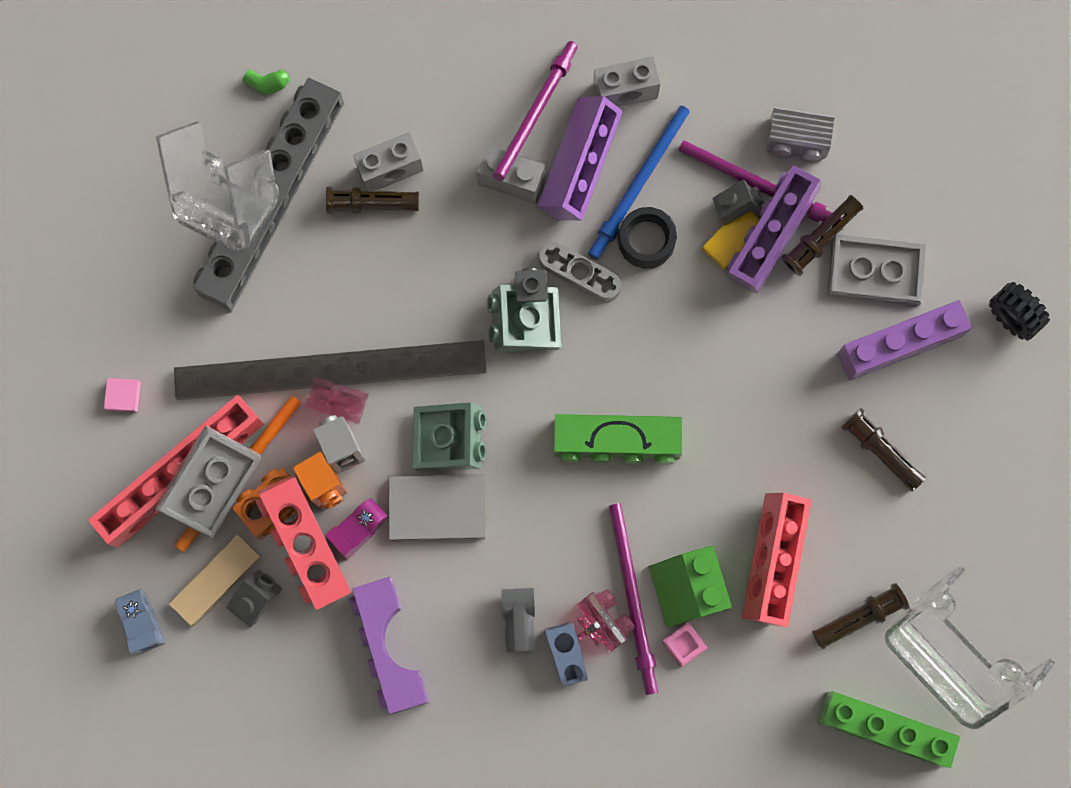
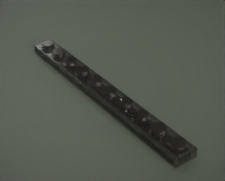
M484 340L174 367L175 398L177 400L332 387L339 384L338 386L478 374L487 373Z

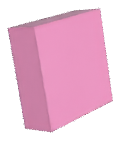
M107 378L104 409L106 411L138 412L141 382L131 379Z
M689 622L662 641L680 667L686 665L708 648Z

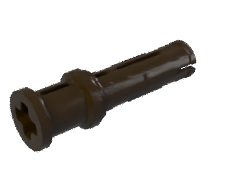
M327 186L326 213L352 211L353 214L361 213V210L419 211V191L370 192L361 191V188L352 187L351 190H333L332 186Z
M849 195L810 235H803L799 239L800 243L788 255L783 254L781 256L782 261L796 275L801 276L804 273L803 269L815 257L820 258L822 256V248L864 209L863 205L854 196ZM844 214V216L834 226H832Z
M862 408L858 409L841 426L844 431L849 430L861 442L860 447L863 450H870L911 492L918 488L926 479V476L917 470L883 436L885 434L883 432L884 429L876 427L864 415Z
M893 583L890 585L891 589L880 595L867 597V600L864 601L865 604L839 617L818 630L812 631L819 647L823 650L830 644L851 635L853 632L874 621L876 623H883L886 621L885 617L900 609H909L908 600L897 583ZM893 600V602L883 606V604ZM856 619L855 622L833 633L834 630Z

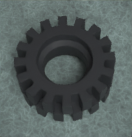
M1009 282L990 299L989 307L992 308L990 311L993 315L997 316L995 319L998 322L1004 324L1003 327L1006 330H1011L1012 335H1018L1019 339L1029 341L1050 321L1048 318L1050 316L1049 312L1044 311L1046 309L1045 305L1040 304V299L1037 296L1033 297L1029 289L1024 290L1023 285Z

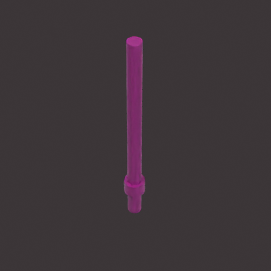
M568 41L560 56H556L552 62L549 76L493 173V177L496 180L503 181L561 77H565L571 67L570 61L578 49L575 42Z
M683 140L678 151L739 181L744 179L749 186L757 187L759 191L771 197H774L778 191L775 189V184ZM816 201L815 204H811L806 214H808L807 218L819 223V221L824 222L832 212L826 210L827 206ZM840 217L832 226H834L842 217Z
M621 503L609 505L638 653V657H635L637 670H641L645 694H657L658 688L653 668L657 666L654 654L650 653Z

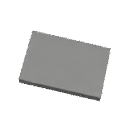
M836 235L832 239L828 296L920 306L923 295L926 244Z
M205 425L155 506L156 511L213 538L261 461L262 456Z
M484 474L389 476L390 541L485 539Z

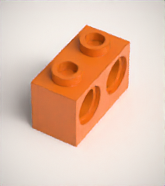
M321 451L292 467L310 500L318 508L326 507V509H331L343 501L342 496L347 494V491Z
M283 467L279 471L273 469L261 479L263 483L253 491L248 489L236 499L237 504L232 507L251 533L260 541L271 533L270 530L275 528L270 516L265 519L262 516L260 519L252 520L250 511L253 506L257 505L256 501L261 499L259 490L290 476ZM303 492V494H304V496H305L307 502L309 503V502H310V499H309V498L306 496V494ZM290 506L284 507L280 510L278 517L281 521L285 522L297 510Z

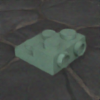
M499 285L492 291V294L488 295L487 311L493 313V324L489 327L488 338L490 343H494L495 351L525 352L528 349L558 350L562 348L558 287H547L548 300L545 302L518 303L516 285Z
M471 402L414 407L413 469L418 471L481 469V461L486 459L487 453L485 444L481 442V430H484L487 425L486 414L484 411H481V407Z

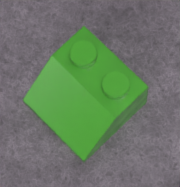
M713 545L683 553L648 566L667 628L732 608Z

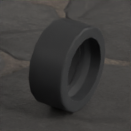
M642 207L630 212L622 221L618 234L619 250L624 259L633 266L643 269L656 268L664 264L673 254L677 240L676 226L671 217L664 211L654 207ZM650 221L662 227L666 240L659 252L645 255L633 249L630 244L629 235L631 229L636 224Z

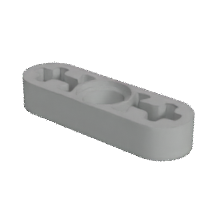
M551 242L542 247L540 251V264L547 272L601 301L610 302L619 296L621 280L614 272L559 243ZM556 251L559 253V259L567 263V258H571L572 260L568 263L566 272L562 271L564 264L558 261H554L552 264L548 263V256L546 254L552 255ZM576 265H584L588 268L589 275L585 279L578 280L573 277L571 273L572 268ZM594 272L599 273L597 275L598 281L606 283L608 280L612 281V288L615 290H608L604 293L602 292V285L594 281L593 287L589 286L593 280Z

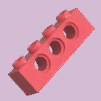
M294 474L259 490L261 499L257 500L256 504L264 519L270 516L275 526L270 532L278 548L284 545L289 554V557L284 560L291 575L299 574L303 585L298 587L306 605L312 602L315 609L318 610L350 594L351 591ZM287 506L295 508L297 510L295 519L291 522L281 521L278 516L282 508ZM301 535L311 539L310 546L303 551L296 550L293 547L294 540ZM315 564L322 565L325 568L324 574L318 579H312L307 576L309 567Z
M784 492L765 493L741 619L766 625L788 627L812 500Z

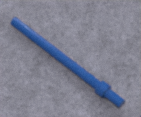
M679 106L609 220L604 221L597 231L599 236L588 252V255L593 259L598 260L609 241L613 242L617 236L620 223L690 113L689 109L685 106Z

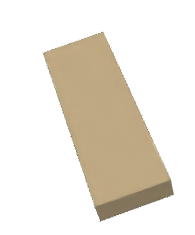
M237 534L169 605L190 626L194 627L262 557Z

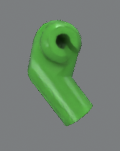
M249 69L243 76V82L264 95H270L286 87L289 82V75L284 70H278L261 76Z

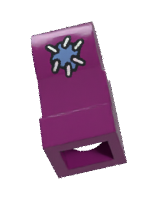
M369 498L325 536L349 559L388 519V515Z

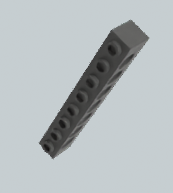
M309 77L304 86L300 85L297 88L292 108L283 114L280 120L281 128L276 137L270 138L263 161L261 163L258 162L252 171L251 183L247 189L244 188L237 199L238 206L234 214L226 218L222 228L224 231L218 242L215 241L208 252L209 259L204 269L200 268L194 277L193 289L200 297L232 312L344 105L341 92ZM308 111L317 112L313 118H303L304 114ZM300 136L303 138L299 144H289L293 137ZM281 162L289 163L285 170H275L277 164ZM264 189H274V192L271 196L261 197V193ZM250 215H260V218L256 223H246L247 218ZM236 241H246L245 246L241 250H232V246ZM231 267L229 275L218 277V272L221 268Z

